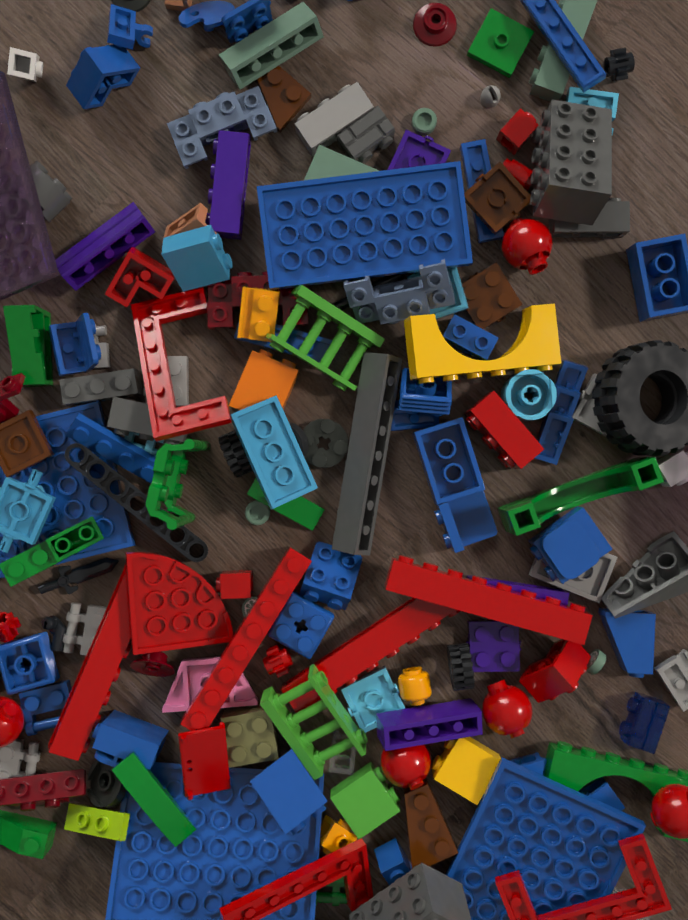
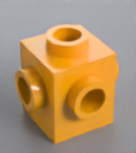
M325 816L321 823L320 845L323 846L322 851L328 855L357 840V836L351 831L346 821L340 818L337 822L329 816Z

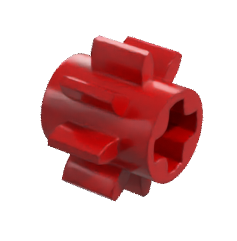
M0 612V642H10L16 635H19L17 628L21 627L18 617H14L12 612Z
M275 645L267 649V656L263 658V663L268 674L276 673L278 678L288 674L290 671L288 667L293 665V661L287 648L285 647L280 650L279 646Z

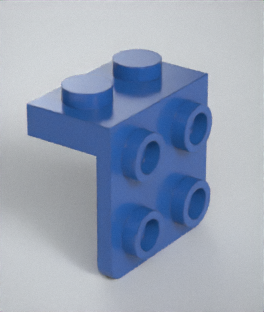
M249 0L225 14L221 20L228 41L230 43L239 42L251 32L259 30L273 21L270 9L271 1Z
M82 313L76 322L49 326L59 376L90 372L99 363V360H101L100 346L95 344L93 336L96 334V326L88 313Z
M484 491L442 504H436L437 510L434 511L438 524H443L445 534L442 535L446 548H451L454 553L463 551L464 546L497 534V528Z
M317 542L311 557L312 562L307 569L299 595L304 596L306 600L311 602L319 601L325 603L328 607L335 610H346L360 570L362 556L333 550L332 545Z

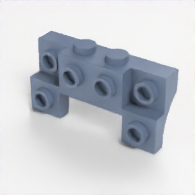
M259 86L237 95L235 91L221 93L212 101L195 104L192 109L188 110V115L167 123L185 169L189 168V165L201 160H208L203 147L213 143L214 139H218L219 130L240 132L249 127L254 141L258 140L257 137L272 131L274 133L277 132L276 125Z
M445 259L441 260V263L428 266L420 264V277L375 286L374 290L369 276H365L363 280L344 281L343 286L349 306L353 309L355 319L360 323L380 320L381 324H395L409 316L430 314V309L455 305V296Z

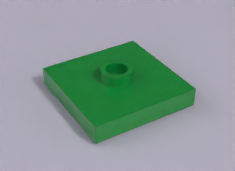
M491 8L471 44L467 56L510 78L534 31Z

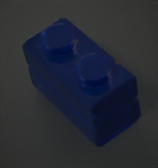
M635 692L634 698L631 697L627 704V711L629 712L627 719L622 721L619 728L620 739L628 746L655 754L671 706L660 699Z

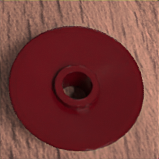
M429 3L422 6L415 14L413 20V30L416 37L428 46L437 47L448 43L455 35L457 29L454 13L449 7L441 3ZM432 20H437L439 23L435 24Z
M163 652L143 654L142 659L134 660L130 664L131 669L148 676L168 677L175 673L174 668L166 663L168 656Z

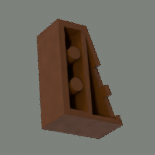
M427 778L423 780L424 784L417 789L403 788L412 869L421 863L431 866L458 854L453 835Z

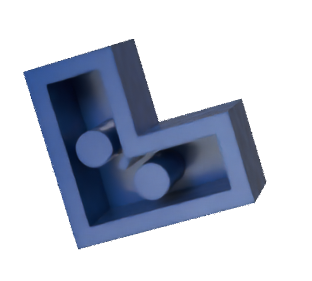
M115 45L87 47L81 52L80 58L72 70L66 86L83 109L103 106L113 88L130 86L140 70V66L126 48H119Z

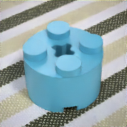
M534 369L524 370L511 376L504 383L501 391V399L520 421H532L544 417L553 408L557 397L553 381L543 372ZM528 392L533 397L528 400L524 398V393Z

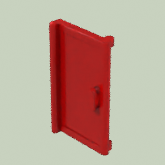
M220 722L219 726L179 733L178 739L185 797H188V800H192L195 795L231 789L224 722Z

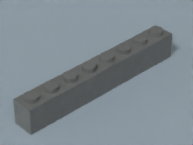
M364 352L361 364V374L332 544L333 550L353 555H370L402 364V358L390 354Z

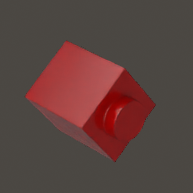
M520 108L500 130L496 140L510 153L515 155L533 136L534 131L539 125L532 114L524 112Z
M253 570L223 571L220 577L216 578V591L221 592V599L251 598L253 596Z

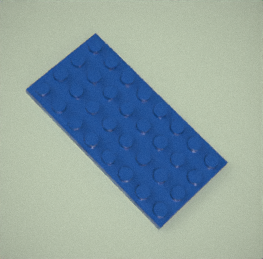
M460 161L256 186L270 290L293 288L298 285L309 286L365 279V276L373 278L420 272V264L424 266L438 264L443 259H445L447 268L473 264Z

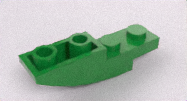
M92 516L0 563V568L10 587L94 545L103 540L104 536Z

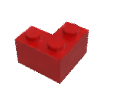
M132 247L124 258L105 295L125 307L129 306L139 287L163 299L175 277L170 268L137 248Z
M560 639L554 642L545 658L528 665L519 682L538 703L548 699L550 701L554 700L560 694L565 692L569 694L578 687V680L586 672V666L591 656L581 644Z

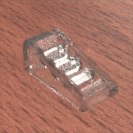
M339 729L333 731L331 746L336 744L338 739H346L348 736L339 734ZM356 748L348 749L350 751L349 756L338 754L330 758L328 772L353 775ZM335 759L348 761V766L335 764Z

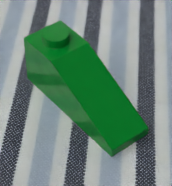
M256 478L247 495L269 507ZM303 496L273 509L312 531L325 511L324 508Z
M0 810V844L17 854L43 859L53 845L57 822Z

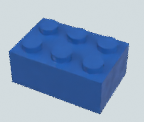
M686 234L637 242L626 249L639 321L644 322L688 313V245Z
M463 417L412 433L435 504H442L486 490Z

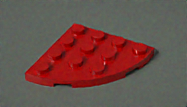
M125 552L133 655L230 642L233 637V628L228 612L217 592L199 573L180 561L167 556L147 552Z

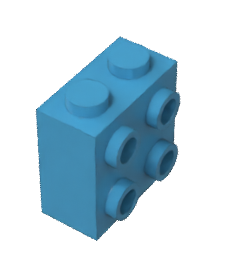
M211 225L163 238L161 255L183 292L229 280L230 269L233 267L232 259L228 253L225 254L222 239L219 234H215Z

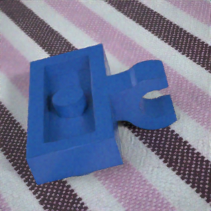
M111 4L107 43L114 44L119 48L133 50L136 39L140 46L149 48L150 39L143 37V35L152 36L153 27L135 23L136 11Z

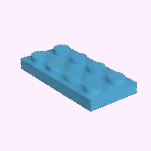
M277 395L230 414L233 427L270 509H274L318 488Z

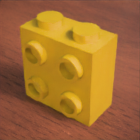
M472 737L445 741L443 753L441 756L437 755L431 765L434 780L478 805L501 759L500 755Z

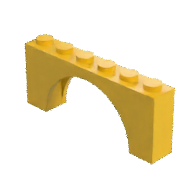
M555 304L532 305L522 309L521 327L513 345L499 358L487 361L471 359L454 350L442 336L435 314L409 316L404 319L410 380H418L419 384L433 383L434 378L443 377V382L458 380V375H467V379L481 378L482 373L488 372L491 373V377L506 375L508 370H514V374L529 370V368H537V370L544 372L553 370L552 366L561 364Z

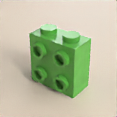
M369 762L330 790V799L358 839L364 837L400 812L399 801L401 798L394 787H388L385 782L387 778L383 774L382 769L379 766L375 768L372 762Z

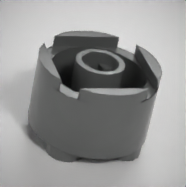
M35 161L10 186L18 195H23L22 198L25 200V203L34 212L50 223L70 203L72 197L66 192V187L57 178L52 179L47 174L48 171L40 162Z

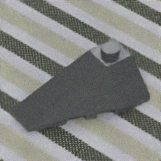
M674 531L653 542L647 548L645 555L632 564L630 571L624 577H620L601 597V600L613 617L616 619L688 592V547Z

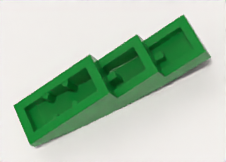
M134 751L112 768L113 773L175 847L196 830V827L166 788H163L151 770L146 768Z

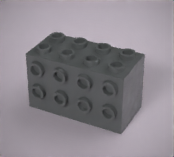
M552 99L548 109L543 110L540 127L536 128L532 138V143H536L531 160L535 164L531 175V184H534V189L530 197V205H533V216L593 225L612 195V109Z
M423 863L416 865L407 874L396 879L390 886L378 892L376 896L361 904L359 908L349 914L350 920H471L462 883Z

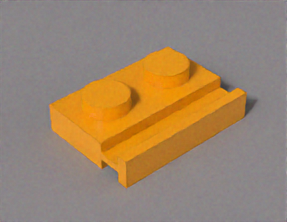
M243 286L237 338L271 342L265 337L267 333L275 335L280 291Z

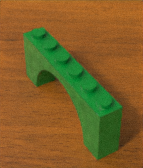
M635 457L498 507L497 510L505 531L518 536L540 528V524L545 520L573 507L619 493L641 491L663 483L664 479L656 457Z
M558 741L557 744L549 742L544 776L576 791H579L587 783L597 778L611 775L626 776L641 782L649 789L653 798L657 791L666 785L682 784L688 786V770L685 769L673 771L659 763H654V766H651L637 758H630V760L621 759L619 755L611 752H606L603 755L589 747H582V749L573 748L571 744L563 741ZM656 827L664 837L688 842V838L678 839L671 837L664 833L659 827Z

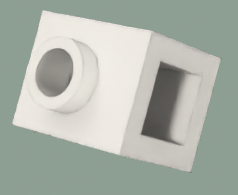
M10 47L7 74L11 77L37 83V77L42 78L43 62L39 61L40 57L36 53Z
M681 450L677 453H669L657 461L664 482L660 483L663 487H672L675 484L679 486L688 482L687 452Z

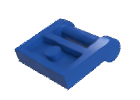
M70 680L19 693L27 736L36 735L38 731L56 727L60 716L37 721L35 715L64 708L72 689Z

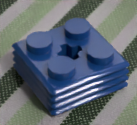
M409 368L402 369L399 410L405 411L408 414H416L418 412L430 413L436 417L450 414L452 381L443 382V377L434 378L433 383L419 384L418 380H410Z
M293 591L270 628L268 636L307 659H311L331 625L334 614ZM302 619L305 620L307 629L302 628L298 630L295 622H301Z
M47 632L0 645V671L8 695L51 684L60 678ZM24 660H30L31 666L25 665Z

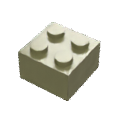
M260 704L224 710L220 719L225 724L229 768L279 759L281 747L277 727Z

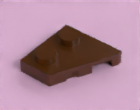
M277 66L258 79V84L273 116L277 130L281 133L310 100L311 93L280 66Z

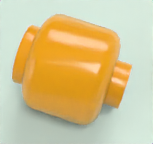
M419 666L403 669V673L398 677L400 697L404 701L410 702L412 706L424 704L425 699L429 698L432 694L429 673L422 670V667Z

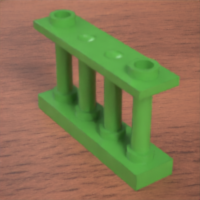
M298 285L294 287L291 294L297 298L295 300L297 304L278 336L267 333L265 338L271 341L269 346L281 353L286 350L333 379L332 384L342 391L346 389L355 391L357 386L348 380L367 348L370 349L371 346L380 348L385 339L305 286ZM312 307L318 311L316 314L318 317L298 350L286 343L304 310ZM332 320L338 324V332L321 361L317 362L307 355L326 322ZM352 333L359 338L357 340L359 344L339 376L328 369L346 336H350Z
M315 664L309 667L308 681L283 694L276 693L272 686L263 690L260 705L314 780L323 776L326 760L352 747L357 749L361 757L366 755V743L368 742L366 733L362 728L359 729L328 685L326 675L323 671H319ZM313 689L316 690L322 699L295 714L293 712L290 713L285 706L286 703ZM327 708L335 718L310 732L303 731L299 725L300 722ZM339 728H342L348 738L323 751L317 750L312 744L313 741Z

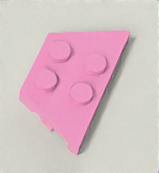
M220 656L183 659L166 702L163 705L162 713L187 711ZM243 673L221 708L258 705V697Z

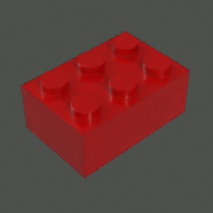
M495 391L484 395L464 413L467 416L465 419L466 423L474 431L476 429L480 431L483 435L481 438L483 443L490 450L493 448L498 452L499 456L497 458L505 468L522 469L544 450L541 444Z

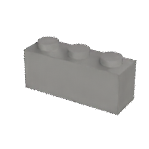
M358 82L351 86L348 84L341 88L338 95L332 99L327 98L319 103L317 109L313 112L302 114L295 123V130L313 157L319 145L328 147L337 141V135L371 111L374 106Z

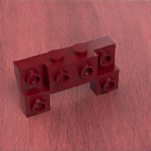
M267 271L262 272V275L252 276L251 272L237 273L238 276H231L229 280L208 285V328L210 330L224 327L235 329L234 310L240 311L243 286L270 290ZM294 287L275 290L280 291L278 309H283V326L297 304L295 302L297 298L291 294ZM308 309L304 310L296 325L309 326Z

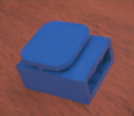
M576 506L528 540L532 545L529 549L538 561L542 559L546 565L544 571L552 581L556 580L561 584H564L569 579L577 578L597 564L602 556L612 550V547L584 507Z
M113 710L109 716H104L102 722L98 723L92 735L95 742L92 748L97 750L94 757L104 764L115 767L134 751L146 768L151 769L161 753L169 730Z
M292 749L250 780L285 835L290 831L293 835L306 826L303 821L307 817L312 815L316 818L327 809L324 804L328 800Z

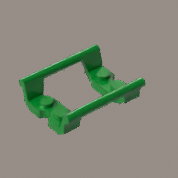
M187 439L184 441V444L173 445L165 443L156 453L153 479L148 490L146 508L150 516L165 521L167 528L170 530L177 529L195 520L193 513L176 505L177 498L180 499L183 492V484H179L181 474H186L188 469L187 452L209 450L211 445L208 441ZM164 502L168 508L167 511L174 512L175 514L179 515V517H176L164 510H161V503Z

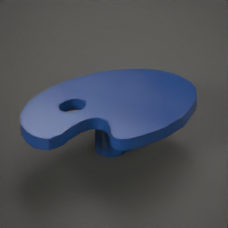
M226 1L198 3L181 12L179 24L184 28H188L198 22H203L204 30L210 32L215 27L223 25L221 18L234 10L235 7Z

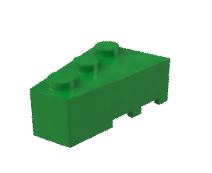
M36 305L3 306L12 362V376L19 373L25 376L22 387L53 386L52 341L49 331L51 313Z

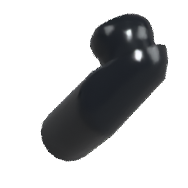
M54 615L45 617L42 620V627L53 635L51 650L63 651L65 644L63 643V635L67 632L66 626Z

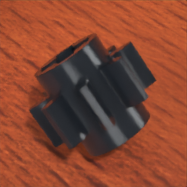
M626 48L610 50V57L604 59L606 77L612 76V81L628 79V73L633 72L635 67L634 56L632 52L626 53Z

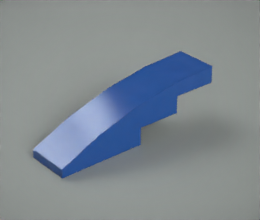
M562 360L554 383L557 392L556 402L553 408L543 417L537 441L544 450L535 459L557 465L574 420L572 416L581 395L580 389L588 370L587 366Z

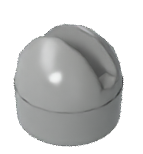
M490 85L483 89L480 95V102L484 107L494 108L499 103L501 93L497 86ZM489 91L493 93L495 100H493L492 95Z

